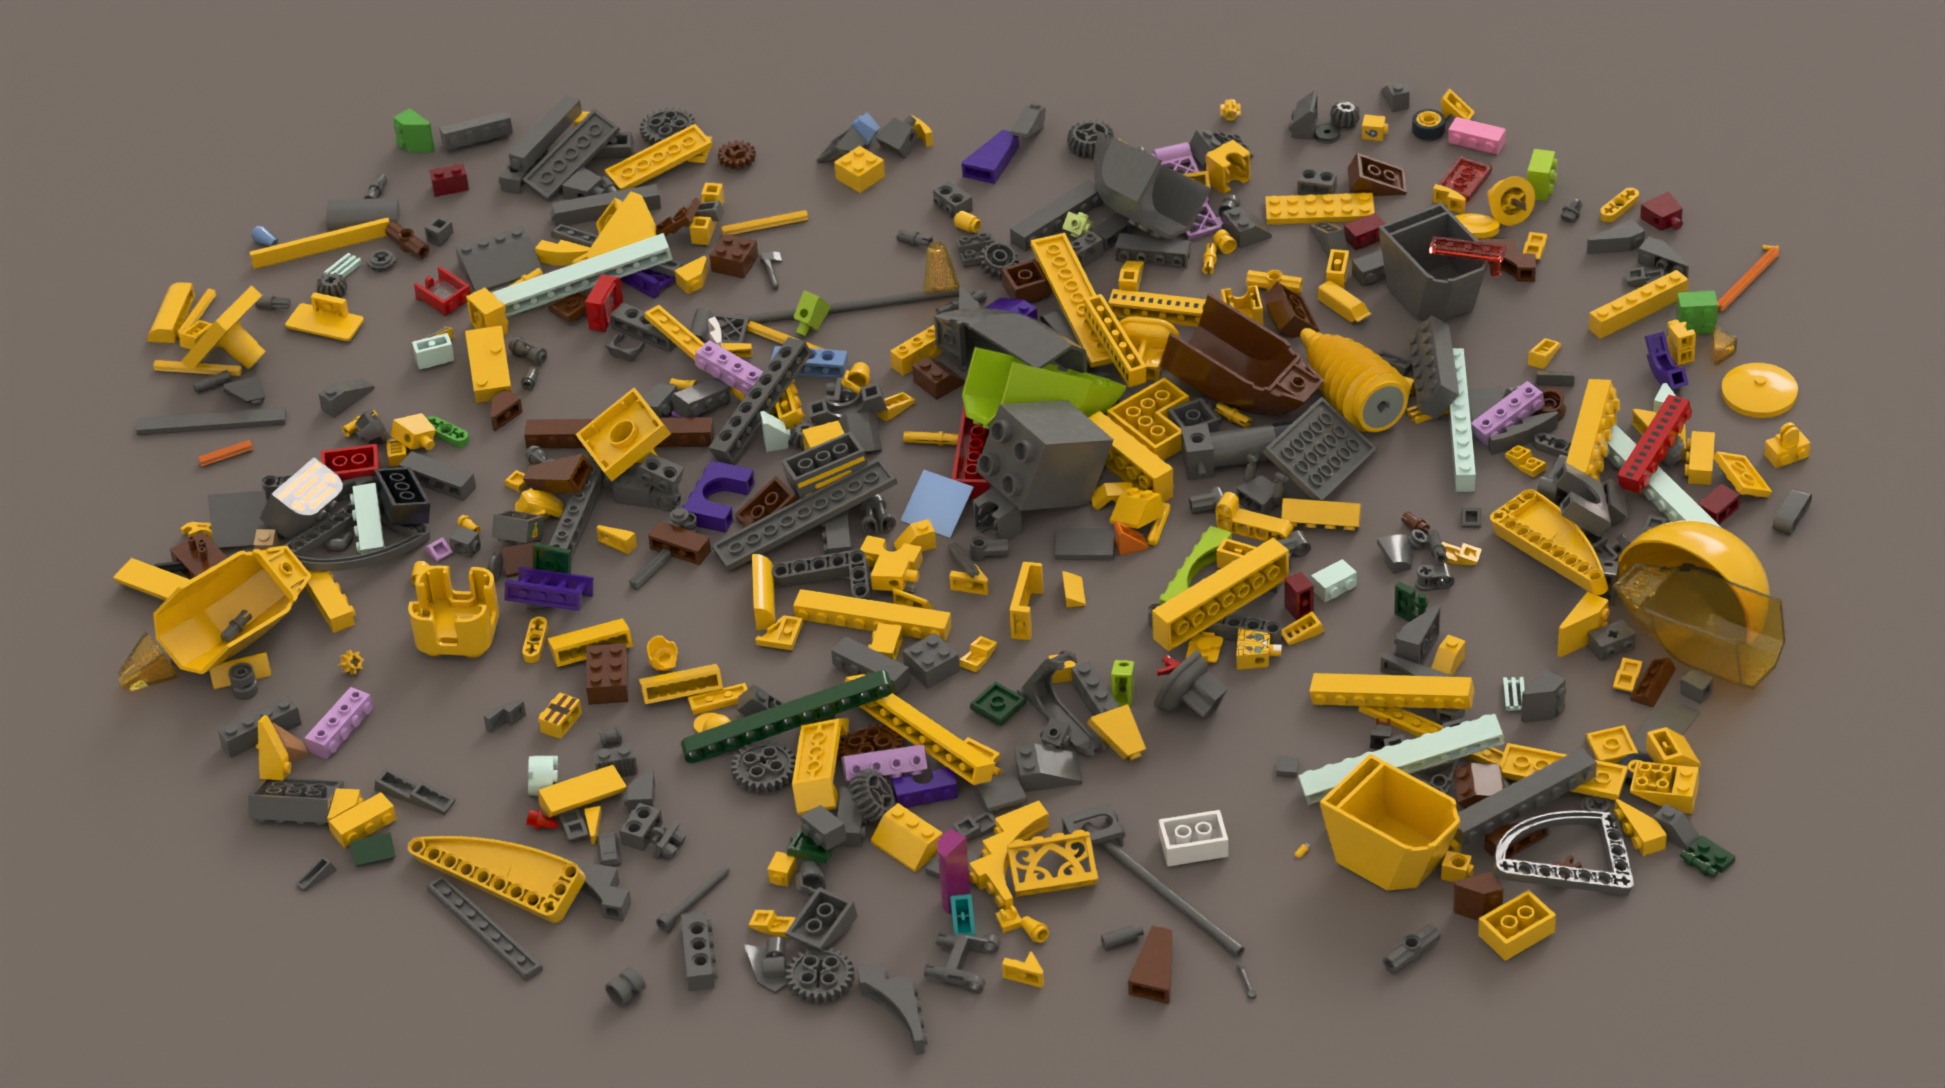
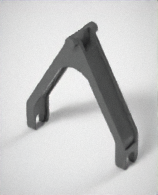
M1063 650L1058 656L1052 659H1045L1022 688L1017 690V694L1025 697L1048 722L1051 717L1069 724L1072 730L1069 745L1080 754L1093 756L1095 755L1094 749H1106L1104 740L1093 736L1060 701L1053 686L1052 676L1057 670H1064V662H1078L1074 653Z

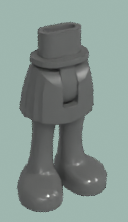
M881 493L859 504L860 512L865 515V518L860 523L861 529L865 534L870 536L878 534V525L873 513L877 514L882 534H887L895 528L896 518L890 513H885L886 501Z

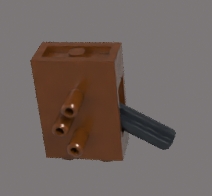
M202 532L196 536H190L188 540L170 549L173 562L158 563L154 566L168 572L181 571L191 580L228 557Z

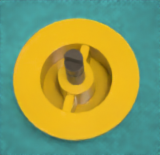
M1518 176L1508 177L1497 182L1487 193L1493 217L1499 223L1506 226L1523 222L1530 215L1535 204L1533 186L1528 180Z

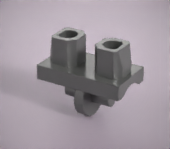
M837 378L836 383H827V395L824 398L833 403H845L855 398V392L848 388L843 389L841 384L842 378Z
M674 820L667 832H665L666 828L664 826L652 828L650 831L651 842L653 844L658 842L657 850L653 857L659 859L662 855L672 859L677 851V847L670 844V842L672 841L681 846L687 835L678 829L679 822Z

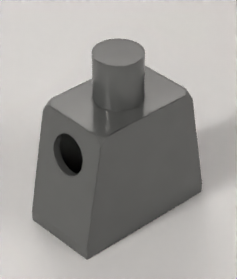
M908 115L904 121L893 118L875 138L883 148L906 158L918 136L913 128L916 119L911 115Z
M581 167L562 185L564 199L566 200L607 193V190L603 189L602 178L584 167Z
M1599 560L1607 585L1609 586V591L1597 596L1609 600L1608 606H1614L1618 585L1619 562Z

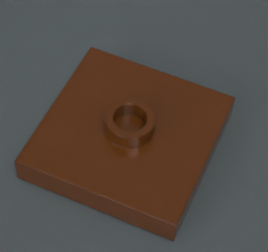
M581 291L563 297L548 306L549 311L568 322H572L586 313L585 301L589 295Z

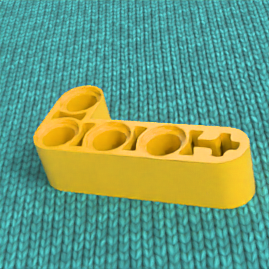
M1225 492L1216 506L1217 527L1233 534L1267 542L1272 538L1277 541L1286 539L1293 531V525L1287 520L1240 509L1239 499L1232 492Z

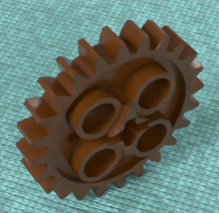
M878 723L874 727L868 724L867 728L860 726V730L852 729L853 733H848L847 737H842V742H839L838 753L840 761H842V756L904 747L903 739L900 734L889 727L887 728L885 724L879 727Z

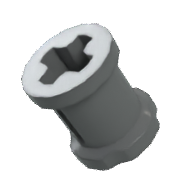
M619 725L609 730L603 731L599 729L602 747L609 743H622Z

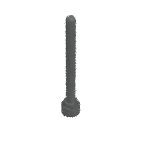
M727 866L720 869L670 914H662L657 918L656 924L663 932H668L673 928L675 919L730 872V869Z

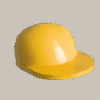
M704 713L695 719L694 729L697 733L731 721L725 715Z

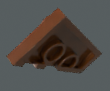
M696 197L687 209L682 207L673 218L669 216L656 226V235L664 233L666 238L670 233L675 234L683 226L688 227L692 224L693 217L701 204L700 200Z

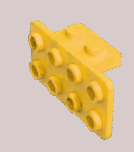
M314 292L311 296L312 305L299 304L285 325L286 328L350 341L363 324L364 317L350 314L346 299Z

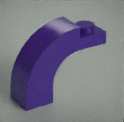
M1664 331L1644 336L1649 353L1646 355L1647 360L1659 384L1662 386L1663 383H1667L1671 390L1689 385L1685 367H1678L1671 358Z

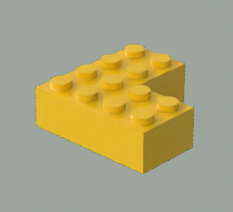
M1164 377L1108 409L1107 416L1164 461L1182 450L1181 428L1168 419V409L1189 402V396Z

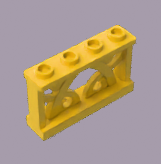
M1076 830L1068 835L1056 833L1049 838L1037 836L1029 841L1017 839L1007 844L1015 897L1098 884V874L1089 831ZM1074 843H1081L1085 847V852L1078 858L1074 856L1078 853L1079 848L1077 850L1071 848V845ZM1022 851L1029 853L1028 857H1022L1023 861L1029 863V866L1021 865L1017 862V853ZM1049 851L1060 855L1068 861L1060 867L1057 877L1054 878L1045 868L1037 866L1039 861ZM1086 858H1088L1090 872L1085 873L1080 864ZM1072 865V868L1068 869L1072 874L1065 875L1064 870ZM1017 869L1026 871L1025 882L1019 883ZM1034 871L1043 873L1045 878L1038 880L1037 875L1039 873H1034Z

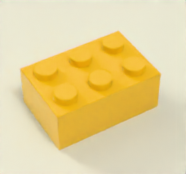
M1527 890L1480 917L1478 936L1506 961L1555 932L1556 915L1530 890Z

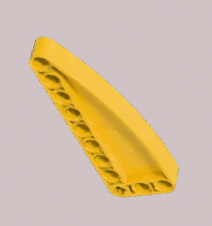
M1533 489L1525 490L1490 515L1494 532L1500 538L1592 594L1602 595L1608 591L1602 566L1587 537L1574 522L1561 515L1560 508L1539 492Z
M431 836L413 838L408 844V851L419 862L551 923H558L564 918L585 882V874L577 864L548 852L511 842L477 837Z

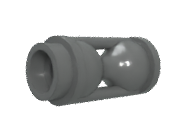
M513 337L509 342L508 347L513 354L520 355L532 361L535 365H541L547 359L546 349L537 347L522 337Z
M530 446L525 454L527 461L534 465L555 460L546 459V453L539 446Z

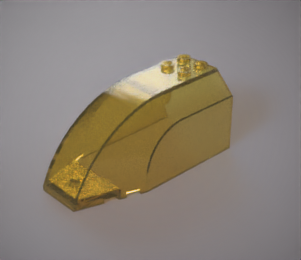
M1636 563L1613 584L1617 596L1638 626L1655 643L1680 663L1751 690L1758 686L1776 668L1786 641L1781 599L1699 570L1691 569L1690 572L1680 571L1677 567L1667 570L1661 569L1659 565Z

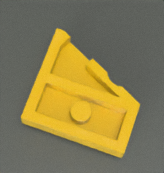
M783 615L777 620V623L767 628L765 635L756 637V645L792 651L802 628L803 618Z

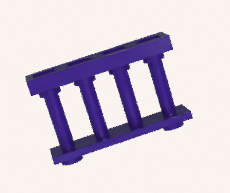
M519 567L518 581H505L504 600L579 611L581 609V596H593L594 577Z

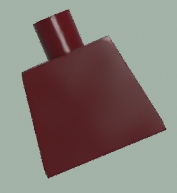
M1667 192L1642 203L1640 218L1660 231L1670 227L1679 230L1683 226V209L1671 193Z

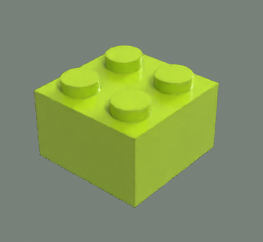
M1534 149L1527 170V180L1534 188L1535 200L1548 201L1549 195H1553L1554 184L1557 181L1555 170L1558 165V159H1555V151Z

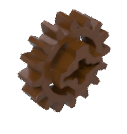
M735 140L734 143L729 141L728 145L723 144L722 148H719L718 153L720 165L723 164L724 168L729 166L730 170L733 168L739 170L740 167L745 169L746 165L751 166V162H755L756 157L754 146H750V142L744 143V140L741 142Z

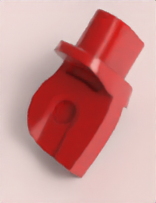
M529 809L526 825L534 826L535 830H538L540 826L557 829L558 822L554 817L549 818L546 815H542L541 809L538 811Z

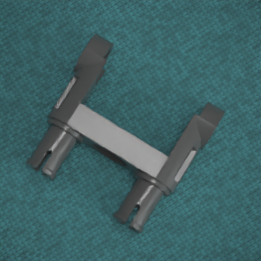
M939 932L936 945L953 948L947 965L944 967L926 963L924 976L942 979L944 983L963 986L969 992L979 994L984 989L985 980L974 972L962 970L968 952L996 953L1001 941L992 934L978 937L962 933L955 936Z

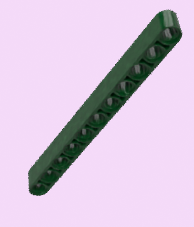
M877 671L688 736L681 742L685 760L688 763H696L743 747L752 742L798 728L801 725H806L887 697L894 690L890 676L886 671Z

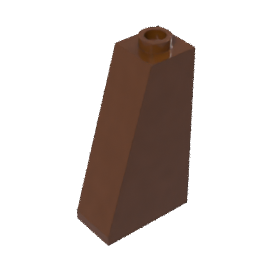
M578 454L529 466L523 480L533 490L547 493L577 494L580 493L592 466L583 454Z
M1152 925L1128 979V995L1170 1004L1173 949L1172 930Z

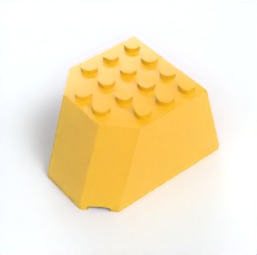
M1369 754L1320 801L1336 863L1387 891L1417 888L1442 863L1460 825V818L1454 798L1372 754Z

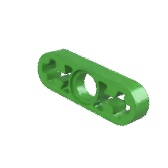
M436 416L427 417V420L435 428L434 437L457 448H462L469 444L467 431ZM446 430H449V431H450L449 433H442L443 431H446Z

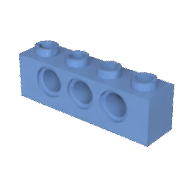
M775 346L771 360L776 355L781 346ZM810 348L811 356L796 375L832 379L843 378L849 365L848 353L841 350Z

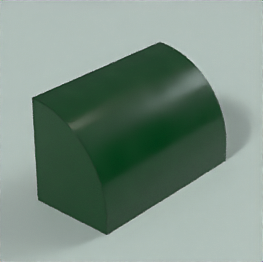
M391 833L350 841L355 866L396 857Z

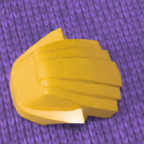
M530 488L521 493L519 500L515 504V511L545 516L544 520L549 518L550 515L560 518L564 510V504L551 493Z

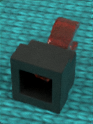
M1379 717L1376 719V730H1371L1370 749H1382L1385 747L1384 739L1392 737V726H1390L1389 718L1386 723H1381Z

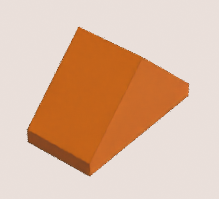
M1118 521L1114 522V543L1120 555L1146 550L1149 547L1143 534Z

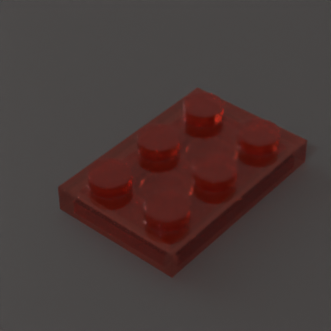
M1460 156L1438 185L1456 191L1469 202L1491 174L1492 166Z

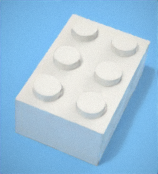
M1220 810L1159 819V838L1167 866L1229 857L1228 837Z

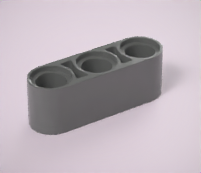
M1793 488L1777 512L1772 528L1792 535L1811 504L1812 494Z

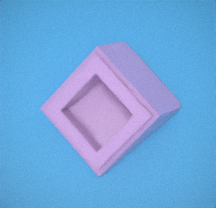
M443 537L427 545L425 549L427 554L436 562L453 554V551Z

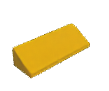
M267 653L223 662L209 670L213 688L219 689L231 686L228 674L229 669L241 662L249 663L253 666L256 679L271 676Z

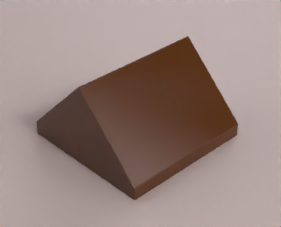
M540 541L502 548L507 577L519 576V567L533 568V545L540 543Z

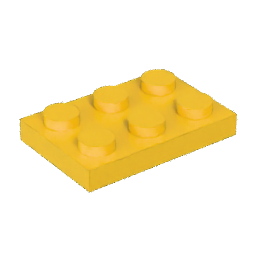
M1716 451L1713 456L1714 460L1717 462L1718 467L1726 474V478L1735 486V490L1738 493L1755 497H1770L1771 489L1746 456Z

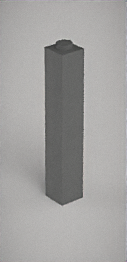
M565 95L509 153L511 168L526 172L582 114L580 99Z
M657 184L552 203L553 210H550L551 220H555L556 226L560 224L567 226L598 220L614 198L623 202L630 192L642 195L649 211L661 209Z

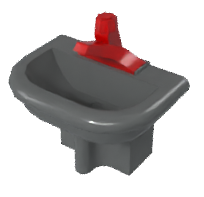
M1196 650L1183 662H1178L1168 655L1162 659L1166 667L1158 669L1157 676H1169L1163 682L1154 700L1153 705L1155 708L1174 711L1183 703H1186L1203 720H1206L1218 710L1228 689L1208 672V665L1201 656L1200 651Z

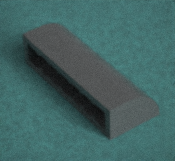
M398 198L328 200L326 210L327 232L388 218L390 223L393 221L399 224L401 212Z

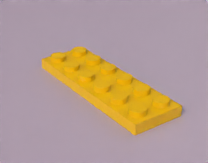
M694 124L604 171L612 183L616 184L619 191L632 189L705 152L713 146L708 137Z
M1373 193L1265 197L1267 225L1320 223L1324 221L1329 223L1352 222L1374 213Z
M1507 743L1499 765L1502 768L1503 778L1519 781L1567 756V754ZM1595 760L1597 762L1596 777L1591 781L1581 784L1574 790H1570L1571 792L1617 800L1628 773V766Z

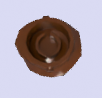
M1555 387L1541 391L1543 392L1545 405L1540 410L1534 412L1532 416L1557 411L1558 421H1560L1566 413V406L1563 403L1564 393L1560 388Z

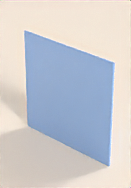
M923 470L900 521L912 524L929 519L935 533L951 538L973 490V486Z

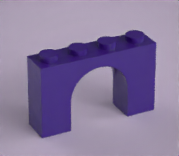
M711 461L708 467L704 469L703 476L697 481L694 491L689 494L688 501L682 508L696 516L697 527L727 533L734 521L732 506L708 501L707 498L714 493L722 491L748 496L755 484L754 470Z

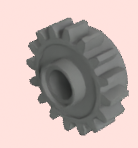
M1000 242L991 243V245L985 246L984 250H981L979 258L980 268L985 269V274L991 273V278L997 275V279H1000L1002 268L1019 263L1018 253L1014 252V248H1011L1008 244Z

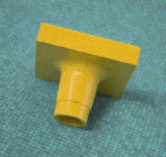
M251 285L213 323L181 362L192 371L214 348L219 347L249 370L266 351L241 326V319L261 298L262 294Z
M634 387L575 435L603 472L613 481L634 463L642 464L650 452L657 455L653 448L671 433Z

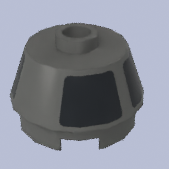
M372 409L367 412L364 411L355 423L359 430L356 432L362 442L366 440L369 445L385 442V439L390 437L388 432L384 433L386 429L376 414L372 416L374 414Z

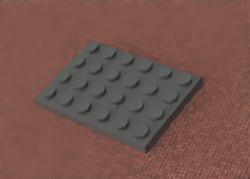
M1321 397L1271 442L1262 453L1280 470L1287 471L1289 478L1312 500L1323 501L1369 458L1377 448Z

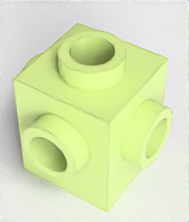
M1068 212L1062 229L1070 231V236L1080 238L1090 232L1094 221L1089 220V215L1079 212L1076 215Z

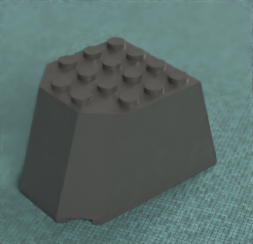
M1442 203L1379 226L1387 288L1416 318L1427 320L1432 315L1441 321H1446L1474 309L1491 252Z

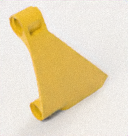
M630 192L589 251L574 259L572 264L656 236V225L642 195Z

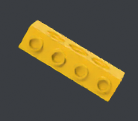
M934 325L890 350L891 368L904 376L913 371L912 365L926 357L933 359L943 353L936 345Z

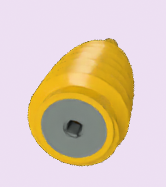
M1309 328L1301 331L1300 338L1306 347L1308 363L1324 380V383L1319 387L1321 393L1325 396L1328 403L1358 431L1380 432L1393 426L1402 417L1407 407L1410 388L1406 378L1396 368L1392 367L1371 349L1355 342L1353 339L1344 338L1340 335H1323Z

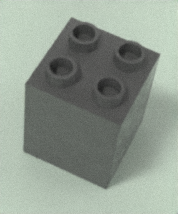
M1068 400L1000 404L995 419L990 425L989 435L982 454L978 458L976 471L1021 511L1085 506L1090 504L1114 439Z

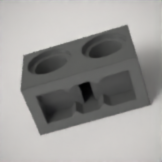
M1302 168L1297 181V195L1334 194L1337 188V172Z
M948 181L933 190L935 206L953 218L960 211L967 213L973 211L972 197L952 182Z
M650 452L640 466L638 480L672 495L682 480L684 467Z
M639 803L631 811L626 823L622 824L619 834L621 835L622 845L645 851L652 840L650 831L653 827L660 828L663 824L661 809Z

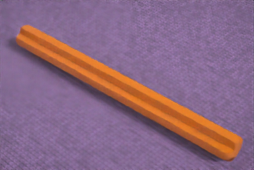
M1771 247L1717 301L1720 312H1723L1779 256L1778 248Z

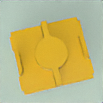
M1202 631V634L1193 636L1191 641H1189L1186 658L1198 650L1207 665L1208 662L1216 663L1224 638L1215 636V633Z

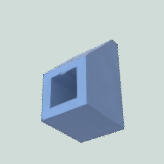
M865 113L863 116L860 115L851 125L864 138L866 145L873 140L880 128L868 113Z

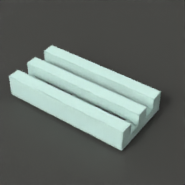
M347 253L324 271V275L336 272L338 275L342 274L345 278L362 264V260L360 258L356 259L354 255L351 257V254Z
M1503 677L1506 711H1522V692L1525 690L1524 678L1519 677V680H1516L1515 677H1511V680H1507V677ZM1508 686H1512L1514 706H1510ZM1516 686L1520 687L1521 706H1518Z

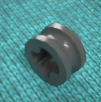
M1418 529L1413 530L1408 537L1409 544L1417 549H1421L1428 540L1427 535Z

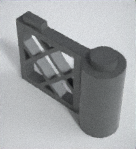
M699 308L695 311L690 332L704 344L710 340L708 319L712 317L725 322L720 326L722 343L744 342L749 317H746V315L716 314L707 308ZM737 322L743 323V325L737 329L733 326V324ZM727 327L733 330L727 334L722 331ZM734 335H737L739 337V341H733L729 338Z

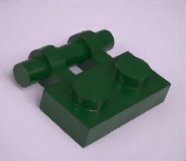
M1399 581L1395 585L1394 614L1408 622L1422 615L1428 607L1426 593L1421 592L1417 597L1415 589Z
M1703 835L1689 846V852L1683 850L1680 853V857L1685 860V863L1690 866L1694 865L1700 869L1702 874L1705 876L1709 875L1712 878L1717 876L1718 871L1724 872L1735 862V855Z

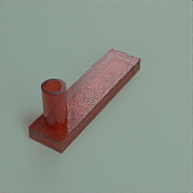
M1434 236L1429 252L1431 254L1490 261V275L1497 277L1501 275V262H1503L1506 254V245Z

